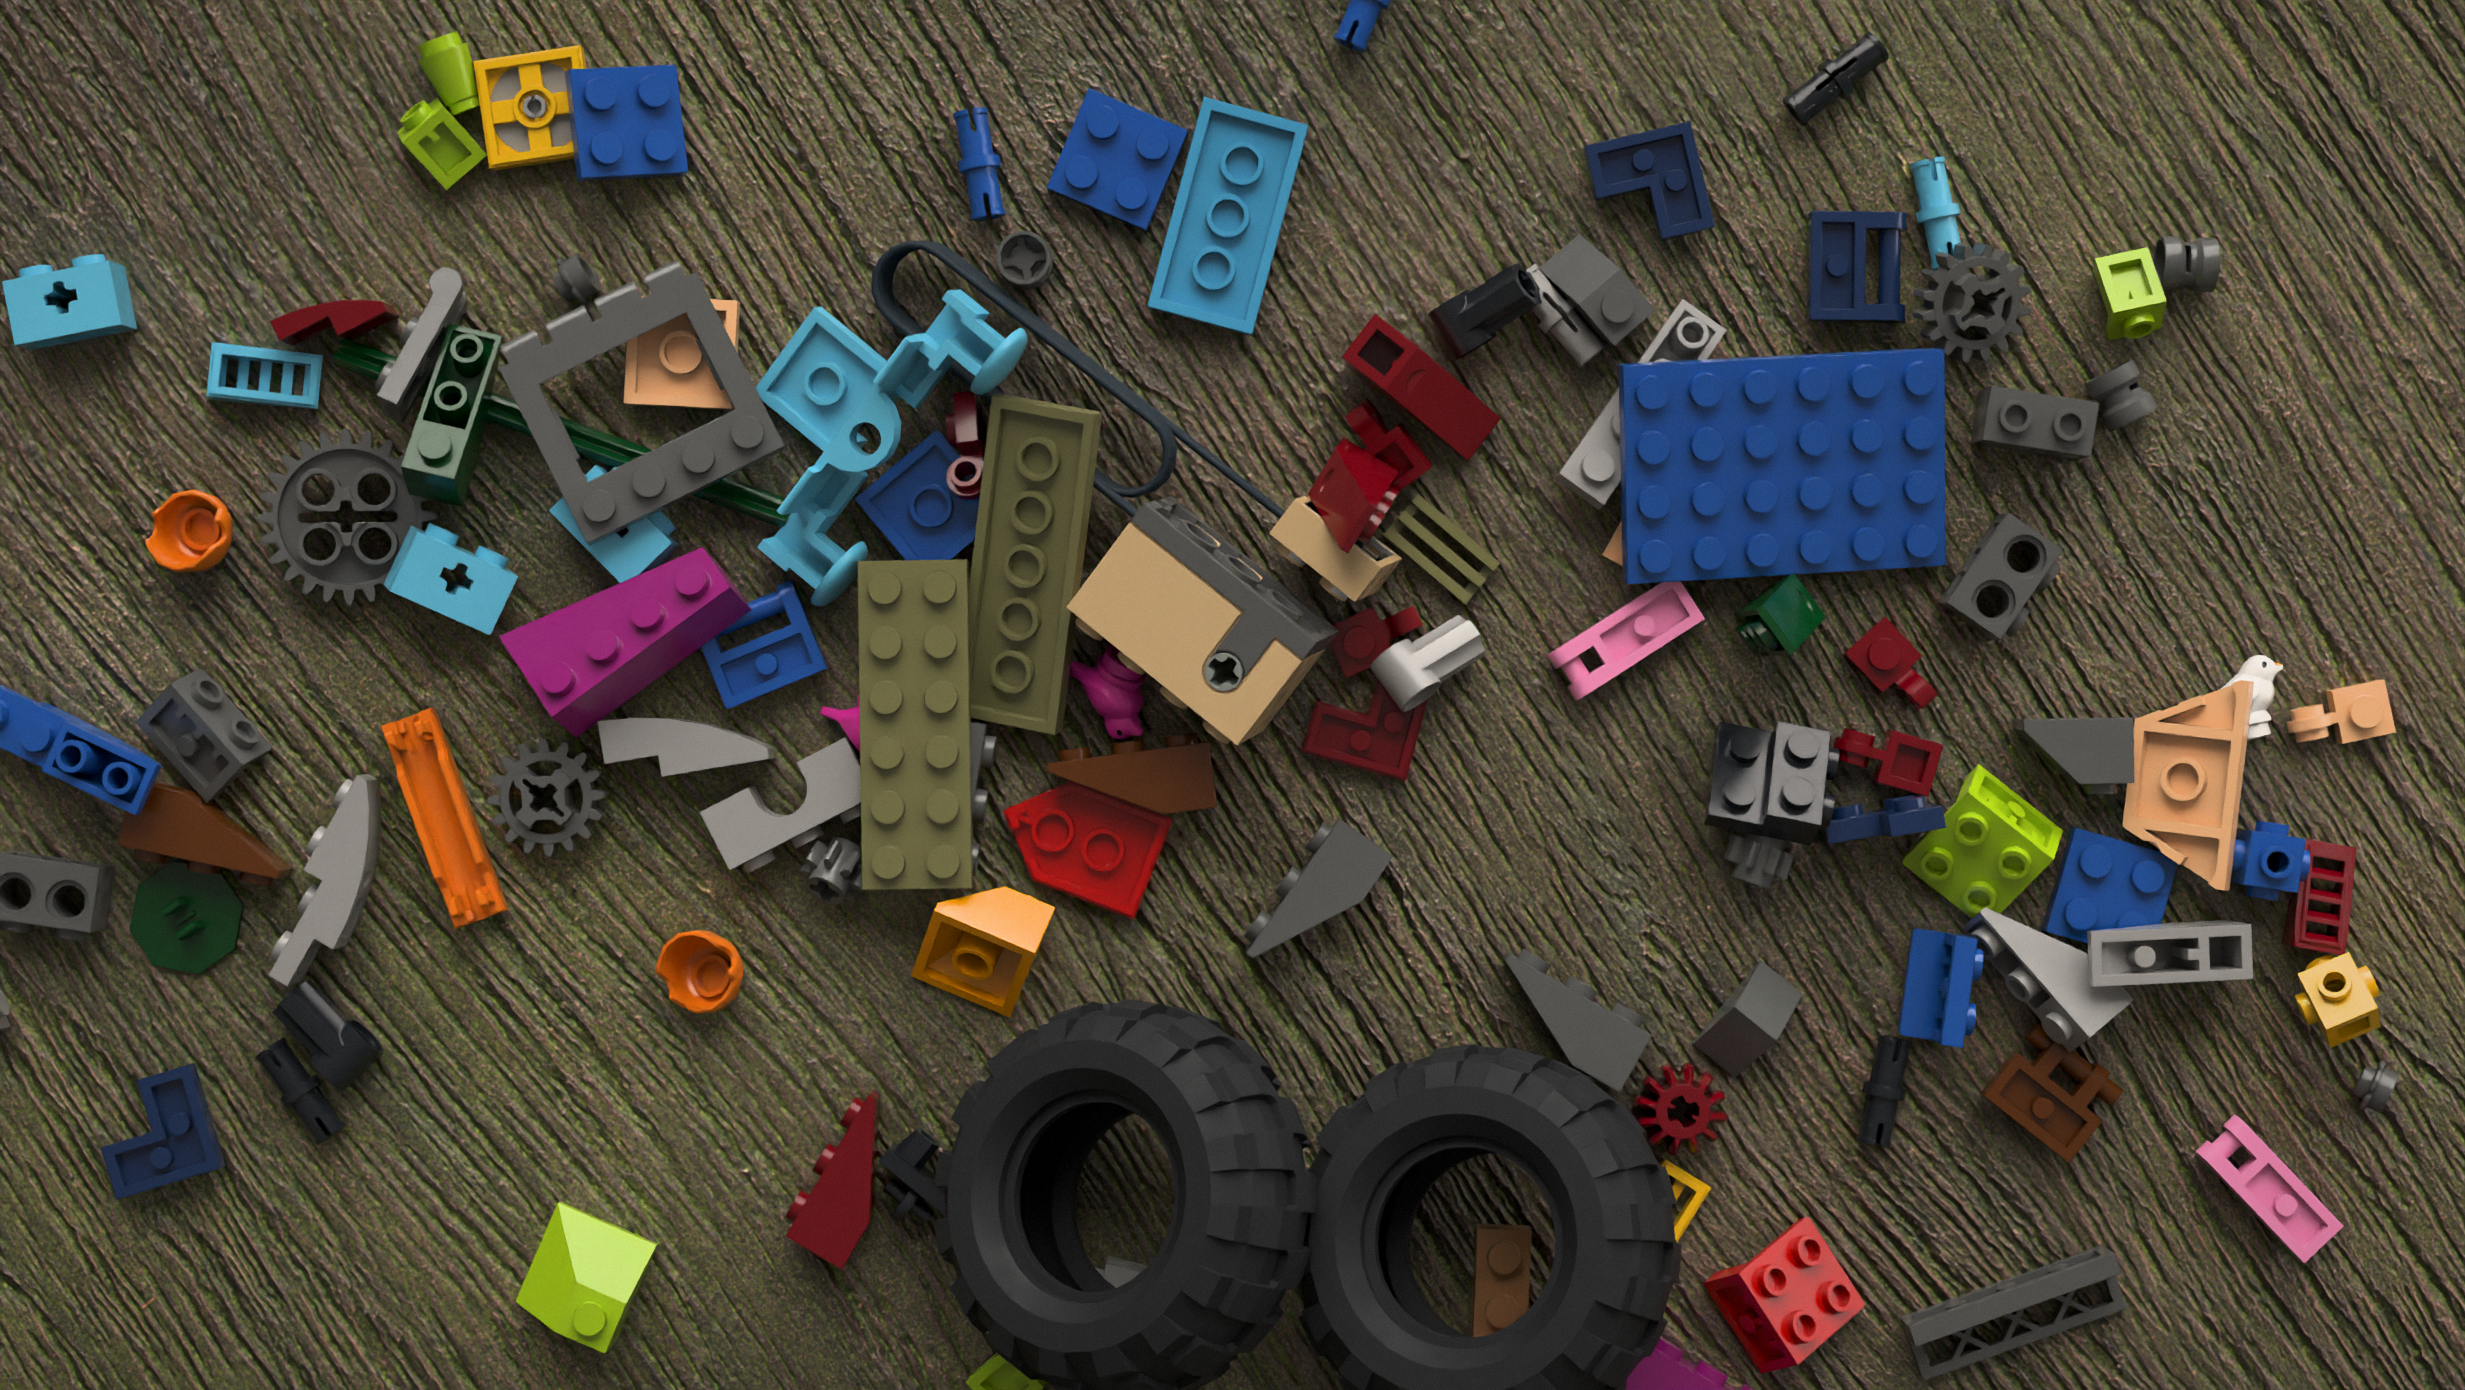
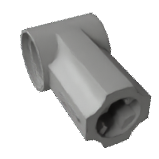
M1457 615L1414 642L1405 639L1392 645L1373 661L1370 669L1400 710L1406 712L1417 707L1432 696L1443 681L1481 659L1486 650L1481 642L1480 633L1472 622Z

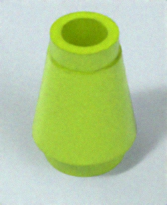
M458 31L437 37L417 46L422 58L417 61L453 116L480 106L468 42L462 43Z

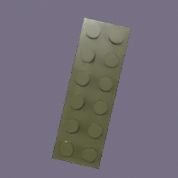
M1001 393L991 397L969 582L971 718L1052 735L1060 733L1063 729L1076 626L1075 620L1077 618L1067 608V605L1081 586L1102 412Z
M969 560L857 561L862 890L973 888Z

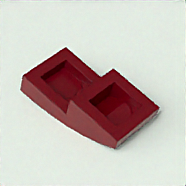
M341 300L308 306L270 321L279 341L294 346L332 326L338 336L352 341L399 316L393 306L382 301Z

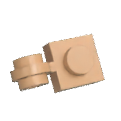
M2374 680L2326 691L2330 712L2324 713L2323 704L2300 707L2290 710L2291 721L2286 722L2288 732L2295 734L2296 742L2328 737L2327 726L2332 724L2337 744L2396 733L2385 680Z

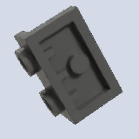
M198 669L170 683L135 721L206 803L220 796L249 764L262 758L271 750V745L260 734L256 725L242 714L224 693L222 687L203 669Z

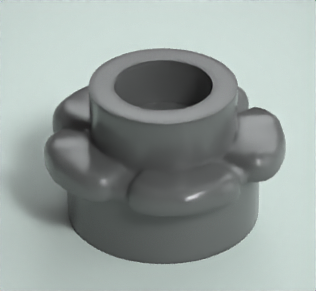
M579 253L567 260L563 257L557 259L558 271L552 275V278L561 295L568 302L577 299L581 304L590 303V296L601 290L600 283L590 265Z
M2380 1061L2377 1069L2365 1065L2352 1095L2361 1098L2360 1109L2364 1110L2368 1107L2382 1113L2399 1074L2384 1068L2386 1062Z

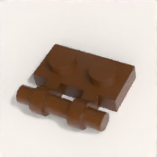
M2036 1022L2028 1030L2024 1039L2039 1050L2037 1057L2030 1063L2013 1051L1980 1094L2069 1163L2103 1121L2086 1106L2095 1095L2111 1106L2119 1099L2123 1089L2108 1078L2109 1071L2097 1061L2090 1064L2074 1050L2069 1053L2062 1044L2053 1041L2046 1034L2042 1025ZM2057 1065L2077 1080L2076 1086L2070 1093H2067L2048 1077Z

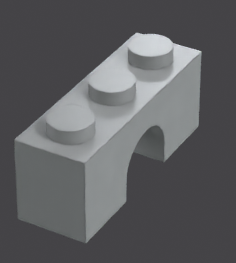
M848 737L797 762L806 781L807 794L804 803L796 812L790 815H783L770 810L764 804L755 786L748 787L700 812L729 870L743 865L748 874L777 859L772 849L790 840L795 849L821 837L824 835V832L820 825L839 815L843 824H846L861 816L860 754Z

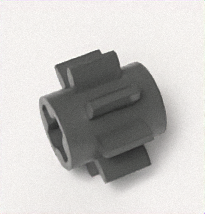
M1745 833L1744 838L1731 834L1723 859L1735 862L1731 874L1732 877L1770 889L1774 876L1787 880L1795 855L1783 852L1785 840Z
M833 838L827 846L817 840L800 870V874L809 877L806 882L809 893L817 900L829 905L840 904L845 896L855 902L862 891V849L854 842L845 838Z

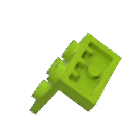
M1978 764L1965 777L1956 802L1944 814L1946 828L1927 831L1905 854L1903 865L1970 918H1974L1985 907L2001 914L2054 860L2063 830Z

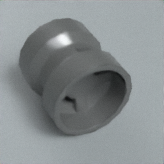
M1017 231L1009 234L1000 243L997 250V265L1004 279L1011 286L1020 290H1033L1041 287L1049 279L1053 270V257L1047 243L1038 234L1031 231Z
M2160 236L2156 242L2153 263L2162 289L2173 291L2179 286H2190L2194 292H2213L2217 285L2220 270V247L2216 238H2198L2193 243L2182 242L2177 236Z
M2134 359L2084 384L2091 399L2101 401V406L2104 410L2101 418L2108 432L2114 431L2158 408L2152 393L2143 390L2142 386H2139L2137 382L2141 372Z

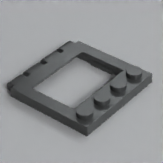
M678 260L643 276L651 291V294L643 298L632 281L595 299L594 302L602 318L592 322L585 306L582 305L545 323L544 325L553 341L543 346L535 329L500 345L508 364L500 367L499 370L589 546L786 449L696 272L686 276ZM686 313L689 323L693 326L699 338L696 340L699 349L720 390L725 389L730 398V403L735 410L588 482L586 475L577 462L581 458L557 411H552L547 403L545 394L540 389L539 384Z

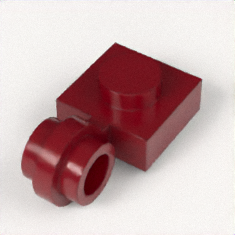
M971 391L953 393L954 413L946 415L949 443L951 446H958L961 451V457L949 466L946 481L951 492L956 497L964 500H973L980 497L987 439L985 411L977 395ZM975 474L971 480L962 481L965 476Z
M1844 728L1841 738H1835L1833 747L1839 749L1840 761L1867 768L1869 758L1877 759L1878 762L1872 781L1929 797L1943 744L1890 729L1886 731L1882 749L1873 747L1875 736Z

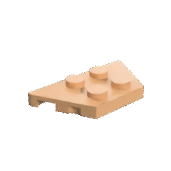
M2240 680L2234 682L2231 686L2203 696H2196L2180 702L2174 707L2163 711L2158 710L2136 718L2134 721V783H2127L2122 827L2141 840L2148 841L2160 849L2162 854L2177 864L2184 865L2208 881V884L2216 890H2230L2254 687L2253 681Z

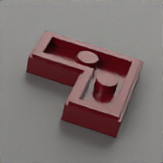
M1377 678L1368 714L1315 701L1301 753L1406 781L1428 699L1417 707L1402 712Z

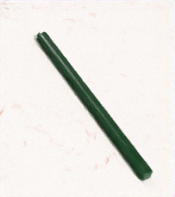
M342 339L336 348L333 363L337 367L377 381L384 366L387 363L394 364L398 357L348 339ZM432 373L419 394L420 397H425ZM492 392L486 421L533 437L515 400ZM560 417L576 451L582 456L613 467H620L652 451L643 446ZM726 478L692 495L778 527L785 526L788 517L791 515H781L777 512V509L786 498L731 478Z

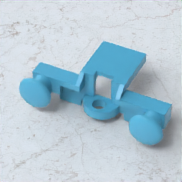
M961 289L948 290L942 297V300L947 303L926 333L905 337L888 361L824 308L814 307L755 387L764 403L823 451L816 463L806 470L777 509V512L781 515L791 514L786 525L781 527L774 537L763 539L757 547L784 571L793 570L815 589L811 597V604L824 607L842 595L858 576L857 561H866L868 548L864 542L860 541L846 552L825 534L869 476L866 470L881 466L894 454L901 436V420L895 405L897 400L901 397L914 409L920 408L955 360L975 376L970 391L977 395H983L999 385L1008 376L1024 353L1028 343L1025 330L1019 328L1004 338L984 322L990 313ZM864 423L874 425L879 430L881 436V444L873 454L862 450V447L868 440L858 433V430Z

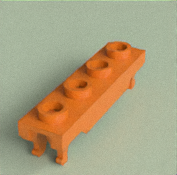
M431 707L412 716L382 725L381 728L396 767L400 788L431 873L441 890L454 928L458 929L509 910L436 708Z

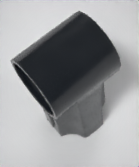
M1517 263L1488 279L1473 291L1468 289L1449 299L1428 313V316L1456 361L1497 336L1496 331L1541 304L1540 288L1531 273L1527 272Z
M310 979L304 981L289 993L272 1012L311 1052L310 1060L316 1070L330 1084L340 1090L345 1091L384 1053L383 1046L378 1039L360 1022L352 1018L348 1019Z

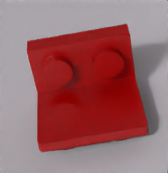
M1809 1217L1798 1219L1747 1263L1716 1271L1703 1282V1285L1761 1374L1799 1365L1864 1308V1301Z

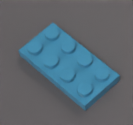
M1203 98L1147 307L1149 309L1252 336L1308 131L1307 124L1211 98Z

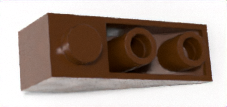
M1197 733L1166 736V747L1144 750L1143 740L1111 744L1112 754L1091 757L1089 747L1057 751L1058 761L1047 763V771L1161 814L1217 807L1209 742L1198 743Z
M154 782L141 814L134 815L127 811L124 812L118 845L134 848L133 857L136 859L165 864L168 856L188 860L186 867L188 870L219 875L220 868L224 867L241 871L239 878L241 881L264 886H272L273 878L289 877L292 874L293 868L215 803L212 801L206 803L196 790Z

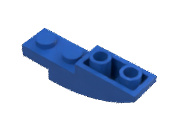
M0 684V748L42 767L43 772L134 815L141 814L160 771L161 764L120 739L55 706L37 702Z

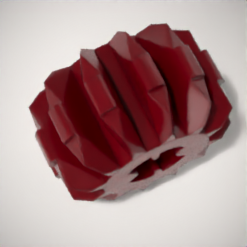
M1690 1063L1682 1065L1679 1079H1676L1671 1066L1664 1064L1661 1066L1664 1083L1659 1085L1650 1076H1646L1643 1079L1645 1086L1654 1093L1652 1097L1636 1095L1634 1097V1104L1636 1106L1650 1109V1112L1639 1115L1636 1120L1643 1128L1654 1126L1647 1137L1648 1143L1652 1146L1660 1144L1667 1136L1666 1151L1670 1155H1676L1680 1149L1681 1139H1684L1689 1152L1696 1154L1700 1150L1695 1136L1701 1133L1708 1141L1715 1142L1718 1136L1707 1126L1708 1122L1724 1123L1727 1116L1724 1112L1710 1109V1106L1725 1100L1724 1092L1721 1090L1706 1092L1714 1079L1708 1072L1700 1074L1693 1082L1694 1066ZM1678 1096L1687 1103H1693L1692 1111L1685 1110L1689 1117L1683 1121H1679L1673 1114L1667 1115L1668 1107L1675 1108L1671 1101Z

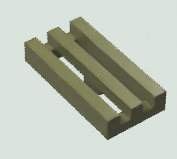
M1420 494L1415 496L1383 534L1387 540L1464 605L1500 565L1499 561ZM1418 510L1421 511L1484 566L1477 572L1414 519L1413 515ZM1406 526L1469 579L1468 585L1462 588L1399 534L1402 528Z

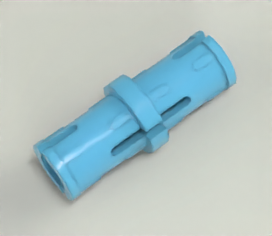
M1943 156L1934 157L1932 161L1925 159L1910 164L1921 210L1916 213L1917 223L1924 225L1932 263L1931 270L1933 271L1939 268L1935 255L1938 252H1943L1954 257V246L1961 243L1955 217L1960 215L1959 204L1952 203L1944 164L1945 157Z

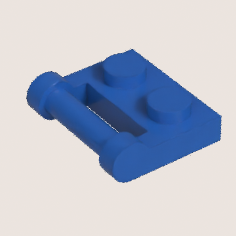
M793 579L778 584L777 591L748 602L752 609L701 646L726 709L734 708L829 669ZM786 610L791 625L723 652L719 637Z

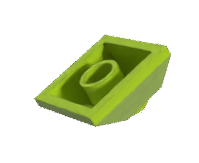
M559 1201L515 1302L554 1332L605 1354L618 1339L658 1243Z

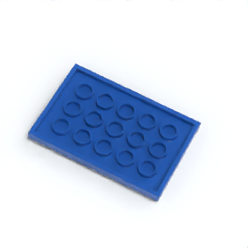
M1919 348L1618 364L1623 581L1625 583L1640 584L1790 575L1791 573L1809 574L1946 565L1945 349Z

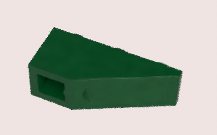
M449 324L401 464L409 495L462 507L479 457L501 352L500 345L503 343L501 335Z
M1794 573L1783 576L1734 613L1741 622L1735 630L1742 641L1754 654L1760 651L1765 656L1792 654L1826 618L1825 614Z

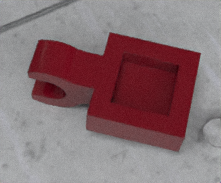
M1368 398L1351 409L1350 413L1345 416L1349 425L1365 443L1366 447L1363 450L1399 471L1390 485L1397 491L1409 485L1432 467L1431 462L1404 425L1400 422L1390 430H1387L1378 410Z
M1414 606L1379 621L1374 608L1370 607L1334 624L1333 626L1339 630V633L1330 644L1345 677L1348 678L1370 668L1373 661L1391 647L1389 640L1416 629L1423 624Z
M1882 617L1843 654L1879 693H1883L1893 684L1917 710L1923 709L1938 695L1933 687L1911 668L1922 655L1886 617Z

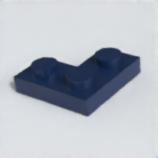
M1690 121L1583 147L1595 201L1648 189L1660 241L1711 230L1715 227Z
M1905 795L1883 799L1884 809L1863 813L1862 804L1834 807L1829 827L1821 826L1818 831L1820 842L1831 844L1878 835L1895 837L1946 828L1943 806L1926 803L1925 796Z
M195 1063L137 1080L152 1132L101 1148L116 1200L226 1166Z

